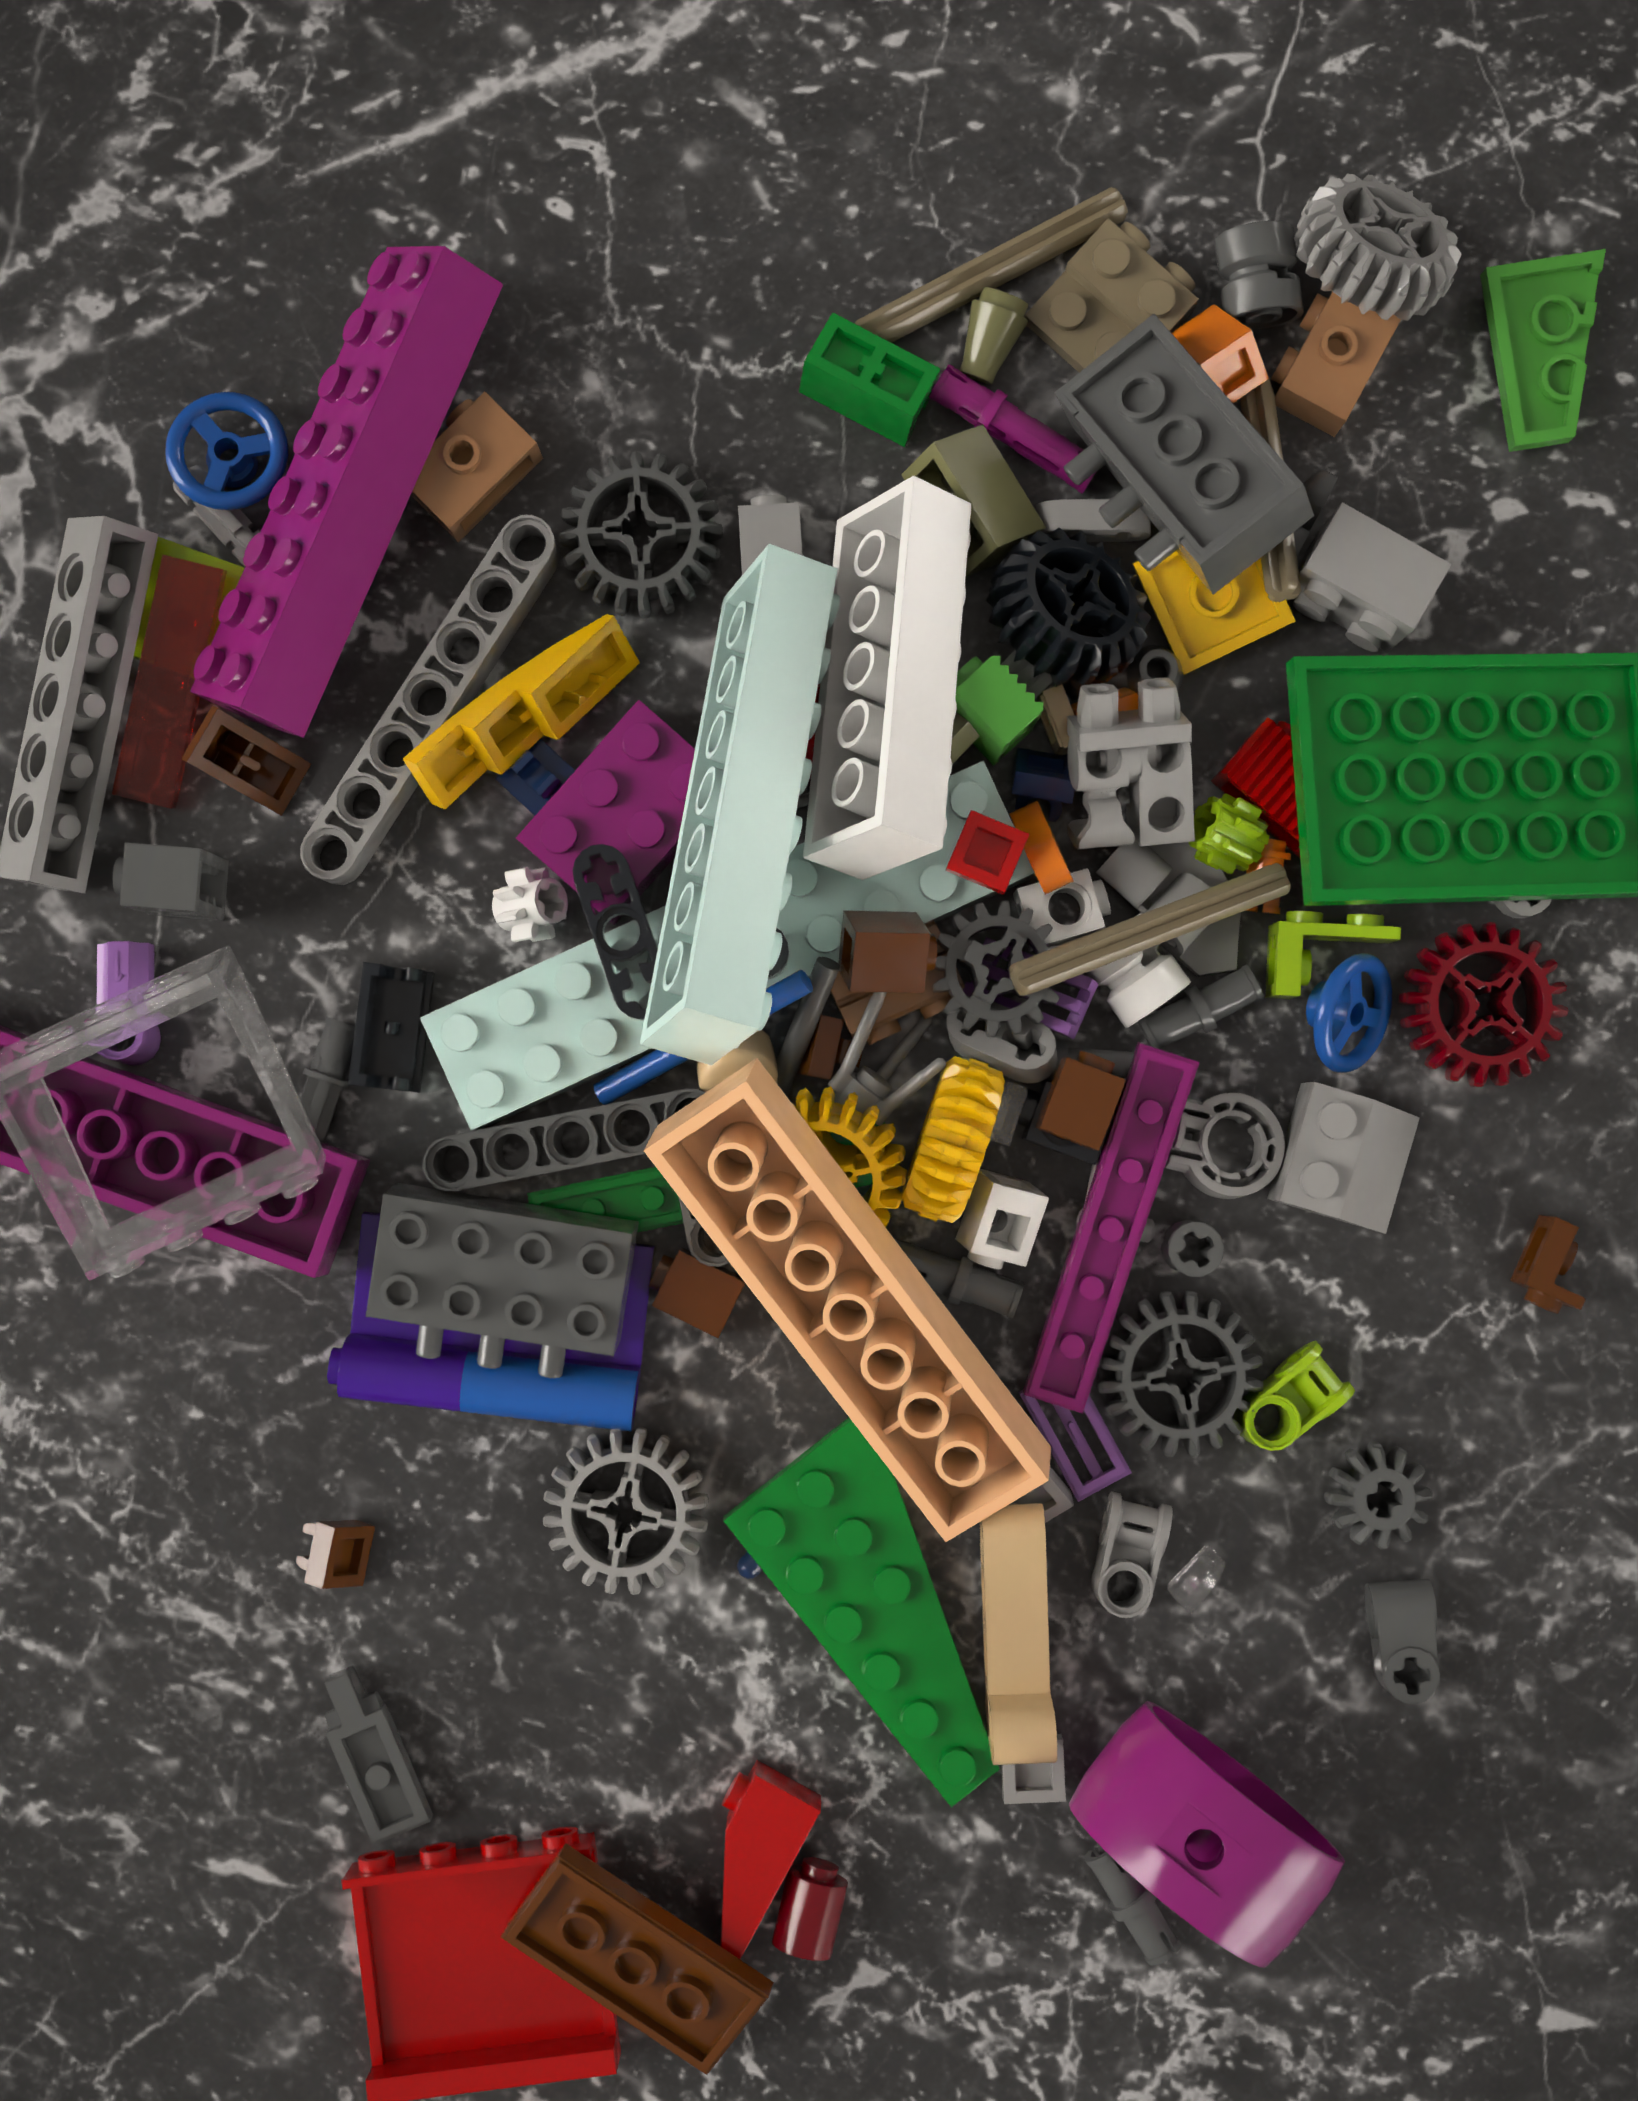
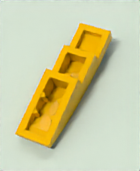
M606 614L552 645L499 680L444 722L407 754L403 761L431 804L447 809L487 770L502 775L526 750H529L543 736L559 740L640 662L615 616Z

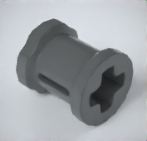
M1181 1220L1166 1229L1161 1252L1163 1259L1170 1268L1178 1270L1187 1276L1202 1277L1218 1268L1223 1259L1224 1245L1219 1233L1210 1225L1203 1222ZM1187 1233L1191 1237L1204 1238L1205 1244L1198 1249L1201 1259L1197 1263L1192 1259L1180 1258L1178 1252L1186 1247L1183 1236Z

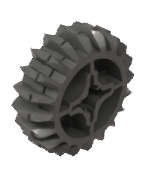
M634 451L630 457L632 468L622 470L618 458L610 456L607 459L611 473L609 476L603 478L595 468H589L586 472L587 478L593 487L591 491L581 486L575 485L572 487L570 494L581 508H562L560 515L565 523L576 528L560 532L558 540L561 546L575 548L563 557L566 569L578 570L584 568L574 580L580 591L587 590L598 583L592 597L596 605L602 607L615 594V611L617 615L625 616L629 611L631 600L638 601L641 617L650 618L652 613L650 601L660 599L663 610L669 614L675 611L671 597L672 593L678 591L683 599L688 602L696 598L695 591L688 582L690 578L703 584H709L712 579L711 572L699 562L714 563L720 561V549L707 542L722 538L723 527L722 524L707 521L713 518L719 512L716 500L707 499L699 501L707 491L704 480H694L684 486L689 476L687 465L680 463L668 475L666 474L667 459L665 455L658 453L653 459L651 468H644L641 452ZM648 492L658 493L673 500L682 508L690 522L675 523L674 517H662L655 514L650 509ZM628 494V504L625 512L617 519L603 521L602 527H595L603 510L615 499ZM639 510L642 512L644 522L648 526L650 534L655 535L654 538L647 535L649 543L643 545V561H641L638 548L635 546L632 536L627 535L628 532L635 534L633 527L639 525ZM689 542L679 562L666 573L653 578L654 564L658 556L664 551L679 549V543ZM607 547L609 553H623L631 559L634 570V580L620 577L606 569L595 557L593 548Z
M1163 1291L1159 1297L1160 1312L1155 1313L1150 1302L1142 1298L1136 1304L1137 1309L1144 1318L1143 1320L1136 1323L1132 1317L1125 1313H1121L1117 1317L1120 1325L1126 1328L1129 1333L1124 1340L1113 1333H1109L1106 1343L1118 1349V1354L1116 1358L1103 1355L1099 1367L1115 1371V1377L1104 1378L1098 1381L1097 1389L1101 1393L1107 1394L1118 1392L1119 1396L1109 1401L1104 1406V1409L1110 1417L1120 1415L1126 1411L1129 1412L1118 1428L1125 1436L1133 1434L1143 1426L1138 1442L1141 1448L1150 1450L1160 1435L1162 1436V1453L1165 1456L1174 1457L1177 1452L1179 1439H1183L1187 1454L1191 1457L1199 1456L1201 1449L1199 1443L1200 1436L1204 1435L1211 1447L1217 1450L1223 1447V1441L1216 1429L1224 1425L1235 1435H1239L1243 1431L1241 1424L1231 1416L1237 1408L1244 1413L1250 1408V1402L1242 1398L1244 1390L1253 1392L1263 1390L1262 1381L1253 1377H1246L1245 1370L1257 1369L1262 1366L1263 1359L1257 1354L1242 1355L1241 1351L1251 1346L1256 1338L1249 1331L1240 1332L1234 1336L1231 1335L1241 1321V1317L1237 1313L1231 1311L1225 1314L1218 1322L1216 1321L1221 1308L1219 1300L1212 1297L1209 1298L1201 1311L1197 1312V1293L1185 1291L1182 1297L1181 1308L1176 1309L1172 1293ZM1181 1324H1192L1205 1328L1216 1338L1225 1356L1211 1358L1210 1356L1194 1357L1189 1350L1187 1339L1183 1337ZM1162 1329V1348L1159 1358L1153 1364L1140 1367L1139 1371L1131 1372L1134 1358L1140 1346L1149 1336ZM1177 1354L1182 1363L1190 1368L1200 1369L1193 1371L1192 1379L1185 1377L1189 1383L1182 1387V1393L1178 1385L1171 1380L1160 1378L1166 1377L1167 1368L1174 1370L1171 1363L1178 1359ZM1227 1375L1223 1392L1218 1401L1209 1411L1197 1418L1196 1412L1199 1411L1198 1396L1201 1389L1206 1384L1221 1380V1376ZM1147 1389L1150 1392H1168L1172 1401V1407L1177 1411L1178 1422L1162 1421L1147 1414L1139 1405L1133 1391Z

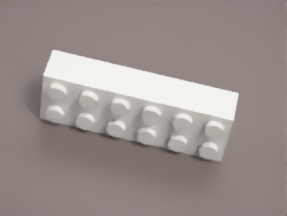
M916 476L908 478L839 518L836 525L832 567L838 568L834 594L840 596V604L837 616L830 629L827 630L824 646L830 649L831 658L825 677L820 683L819 704L821 705V717L815 733L803 858L861 880L943 849V840L947 829L946 804L948 780L952 769L950 756L953 720L957 710L955 696L958 662L961 657L962 612L966 599L967 552L971 542L969 532L971 503Z

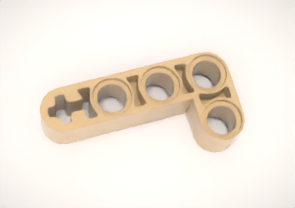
M1042 1503L1009 1504L979 1522L985 1705L990 1752L993 1765L1056 1763V1719L1050 1693L1044 1509Z

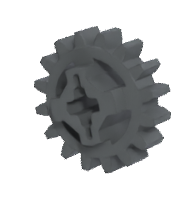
M1002 901L996 915L989 916L988 910L983 903L976 904L974 908L975 921L970 923L960 914L956 915L952 923L958 935L953 937L941 933L936 941L948 952L946 956L937 957L935 970L944 971V978L932 985L933 993L949 992L952 999L949 1000L943 1009L945 1014L949 1015L958 1009L964 1011L966 1016L963 1020L962 1028L967 1031L977 1020L985 1022L987 1037H994L996 1035L999 1023H1006L1012 1035L1021 1033L1022 1023L1020 1018L1024 1015L1037 1025L1044 1019L1040 1008L1037 1006L1039 1002L1055 1005L1060 998L1050 988L1042 989L1030 995H1019L1014 989L1012 980L1005 977L997 984H994L987 994H984V989L988 983L986 978L989 975V969L982 964L983 959L993 962L1010 945L1011 951L1007 956L1009 961L1006 965V970L1009 972V967L1013 963L1024 960L1021 950L1025 942L1031 946L1035 955L1057 947H1047L1044 941L1053 929L1050 924L1043 925L1037 930L1031 927L1029 924L1032 920L1033 910L1027 908L1018 919L1011 917L1009 901ZM985 930H1006L1001 940L982 945L975 940L973 942L969 940L972 936ZM957 962L960 963V966L970 971L974 985L970 998L966 996L959 984L956 972ZM1010 993L1019 998L1027 999L1024 1003L1012 1009H989L995 998Z

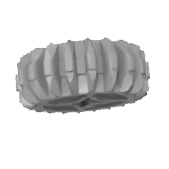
M1347 173L1343 179L1330 178L1324 187H1319L1315 195L1311 196L1301 213L1302 217L1297 224L1298 230L1294 237V241L1299 246L1296 256L1307 264L1305 272L1307 275L1319 278L1322 281L1321 290L1333 291L1341 297V304L1350 302L1359 307L1361 314H1365L1369 310L1375 311L1384 320H1388L1393 314L1399 319L1406 321L1413 314L1424 316L1430 307L1435 306L1439 298L1444 297L1454 281L1452 277L1458 269L1457 263L1462 254L1456 246L1458 237L1454 232L1446 229L1448 220L1445 217L1435 215L1431 211V203H1422L1413 197V190L1409 192L1402 191L1396 188L1393 181L1390 180L1387 184L1380 183L1373 175L1369 174L1361 180L1355 174Z
M643 1427L636 1429L632 1445H625L624 1432L621 1430L611 1429V1447L608 1448L605 1447L602 1438L597 1433L590 1434L587 1437V1446L591 1453L590 1457L578 1447H571L566 1456L576 1471L557 1465L551 1476L566 1488L547 1489L543 1497L547 1503L561 1507V1510L552 1511L543 1517V1525L545 1527H563L564 1529L563 1532L550 1540L549 1546L551 1550H560L570 1545L573 1552L564 1560L562 1564L564 1569L570 1571L582 1560L589 1566L583 1575L582 1583L590 1586L598 1572L607 1574L605 1592L609 1594L615 1593L620 1577H627L628 1589L632 1595L639 1594L642 1589L641 1574L647 1573L651 1584L655 1588L664 1586L665 1575L661 1565L664 1563L672 1572L680 1575L685 1570L686 1564L683 1558L676 1552L677 1549L690 1555H696L700 1549V1543L686 1532H705L708 1526L706 1518L690 1514L691 1510L702 1509L708 1506L709 1503L708 1494H689L688 1492L689 1488L696 1486L702 1481L701 1471L693 1470L682 1476L678 1470L687 1462L689 1458L688 1452L681 1450L669 1461L663 1454L669 1446L670 1438L666 1435H661L655 1444L654 1450L646 1448L644 1445L647 1438V1429ZM615 1462H626L620 1485L616 1489L611 1491L595 1490L593 1494L579 1491L584 1479L596 1469ZM644 1466L656 1472L666 1482L674 1497L676 1510L665 1508V1503L652 1500L645 1493L643 1488ZM631 1481L633 1484L630 1498H633L632 1506L636 1511L642 1512L643 1517L639 1519L634 1515L623 1533V1538H620L622 1522L619 1521L620 1512L616 1509H611L609 1503L613 1501L618 1505L622 1496H625ZM577 1511L587 1512V1517L601 1521L606 1526L609 1533L608 1553L599 1549L586 1536L580 1525ZM659 1526L674 1529L670 1537L656 1550L638 1557H627L631 1538L636 1532L646 1529L657 1531Z

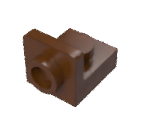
M1539 1215L1510 1279L1511 1282L1528 1289L1524 1300L1555 1314H1559L1562 1305L1582 1310L1586 1298L1554 1284L1558 1274L1561 1276L1565 1275L1574 1262L1578 1251V1243L1573 1240L1579 1229L1578 1226L1558 1217Z

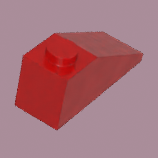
M758 1760L748 1776L738 1772L722 1802V1806L729 1809L725 1830L721 1947L739 1959L742 1958L821 1812L820 1794Z

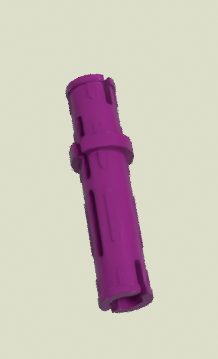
M947 365L931 391L929 399L963 417L964 420L974 425V427L983 424L991 437L1001 441L1026 459L1065 481L1066 484L1076 489L1079 493H1084L1095 473L1080 485H1075L1063 468L1064 465L1084 449L1072 443L1068 438L1041 421L1018 409L1017 406L1006 400L1008 394L997 389L994 393L967 377L966 374L956 369L953 365Z

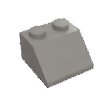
M1301 1083L1284 1139L1285 1151L1283 1162L1277 1175L1272 1180L1267 1199L1386 1234L1420 1117L1377 1100L1321 1083Z

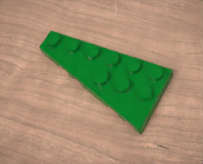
M848 1417L725 1514L723 1521L952 1808L1000 1769L998 1765H993L985 1727L895 1477Z

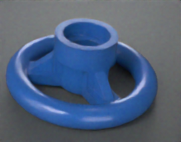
M218 392L198 398L178 414L168 432L165 455L172 479L186 496L209 508L236 510L254 505L271 493L273 487L283 477L289 447L283 425L274 412L265 404L245 394ZM219 411L241 412L255 419L266 433L241 438L232 432H222L208 415ZM192 428L208 445L206 462L209 471L203 485L192 476L184 458L185 441ZM225 450H238V454L234 459L230 461L220 460V456ZM270 454L266 469L255 482L240 490L224 491L225 487L237 488L248 484L257 472V456Z
M1360 953L1345 959L1335 968L1327 981H1321L1313 988L1307 1001L1306 1018L1308 1024L1313 1027L1316 1052L1322 1063L1328 1069L1337 1073H1348L1364 1065L1381 1043L1389 1023L1392 1009L1391 978L1383 962L1374 955ZM1361 972L1368 973L1372 980L1374 988L1373 1007H1368L1366 999L1362 997ZM1363 1025L1368 1026L1363 1038L1352 1051L1344 1055L1339 1054L1352 1032H1357Z

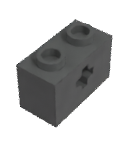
M125 842L124 858L118 857L114 865V892L120 895V906L152 916L224 921L229 861L201 848Z

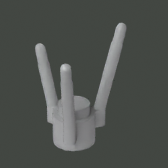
M874 992L871 996L841 1067L828 1083L835 1091L834 1102L844 1104L846 1097L850 1093L855 1092L858 1095V1103L855 1110L863 1113L868 1107L877 1105L880 1113L875 1124L879 1126L886 1121L894 1109L927 1084L946 1066V1061L943 1058L935 1059L887 1097V1094L892 1089L887 1080L933 1022L932 1017L924 1020L922 1016L877 1072L866 1066H863L858 1073L853 1072L884 1003L887 992Z

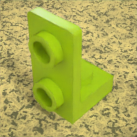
M1286 912V921H1278L1268 926L1265 998L1292 999L1301 995V986L1309 985L1312 971V955L1309 949H1303V940L1392 943L1401 940V927L1384 926L1383 915L1348 914L1347 924L1323 923V913Z

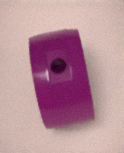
M1146 1701L1120 1726L1086 1771L1069 1802L1073 1815L1083 1828L1141 1885L1215 1943L1244 1961L1262 1968L1267 1967L1292 1943L1330 1892L1345 1863L1343 1856L1332 1843L1261 1779L1192 1726L1150 1701Z

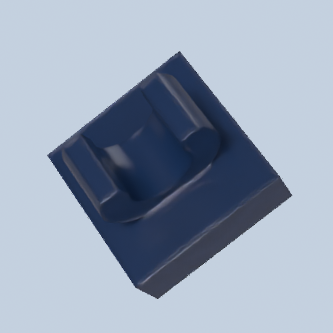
M540 738L502 775L499 774L495 779L535 816L575 770Z
M1017 748L1012 777V794H1016L1015 809L1018 810L1026 806L1032 798L1046 799L1050 803L1048 821L1056 822L1062 812V802L1072 804L1075 793L1069 777L1068 756Z

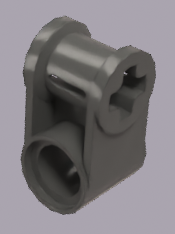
M1429 1579L1366 1583L1364 1589L1365 1612L1371 1636L1373 1670L1376 1679L1394 1698L1403 1703L1418 1704L1427 1701L1436 1692L1440 1681L1436 1641L1437 1608L1431 1581ZM1408 1658L1419 1668L1418 1671L1409 1673L1408 1683L1404 1684L1394 1675V1671L1404 1669V1659Z

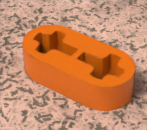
M1038 800L1009 813L1015 828L1030 834L1024 850L1045 895L1074 882Z

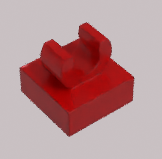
M971 810L945 871L1004 895L1030 834Z

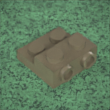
M1108 218L1068 261L1063 274L1025 314L1024 318L1029 321L1026 325L1080 373L1152 314H1155L1172 333L1192 315L1199 298L1192 293L1196 287L1194 280L1181 266L1169 262L1163 267L1147 253L1150 249V242L1141 230L1129 222H1124L1118 227Z

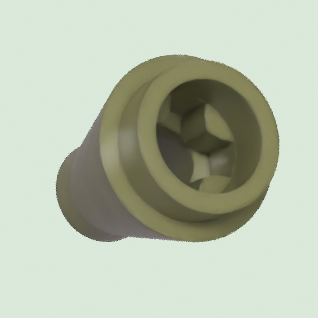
M984 287L979 300H972L964 356L959 371L975 381L992 385L998 370L1029 322L1024 318L1028 303L1009 293Z

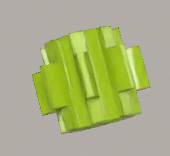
M1226 793L1220 799L1215 796L1208 797L1206 803L1196 808L1194 811L1195 841L1188 842L1189 846L1197 849L1194 855L1196 860L1228 874H1233L1236 868L1240 871L1248 870L1249 865L1259 861L1262 857L1261 853L1264 846L1268 844L1270 837L1266 832L1269 825L1266 821L1259 818L1262 813L1261 808L1240 797L1236 799Z

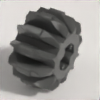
M1370 1442L1366 1449V1461L1357 1451L1353 1449L1347 1450L1344 1455L1346 1461L1352 1467L1348 1473L1336 1467H1332L1329 1471V1476L1338 1483H1341L1342 1489L1329 1490L1324 1494L1327 1503L1342 1506L1331 1518L1334 1525L1339 1529L1351 1526L1350 1539L1359 1545H1362L1372 1535L1376 1547L1387 1549L1390 1544L1391 1530L1402 1541H1411L1412 1533L1405 1523L1410 1518L1421 1524L1428 1522V1515L1415 1507L1416 1502L1427 1501L1433 1497L1430 1488L1415 1485L1425 1474L1424 1467L1417 1462L1405 1466L1407 1452L1398 1446L1391 1449L1385 1457L1382 1445L1377 1442ZM1378 1482L1390 1490L1389 1496L1379 1499V1508L1367 1501V1494L1377 1492Z

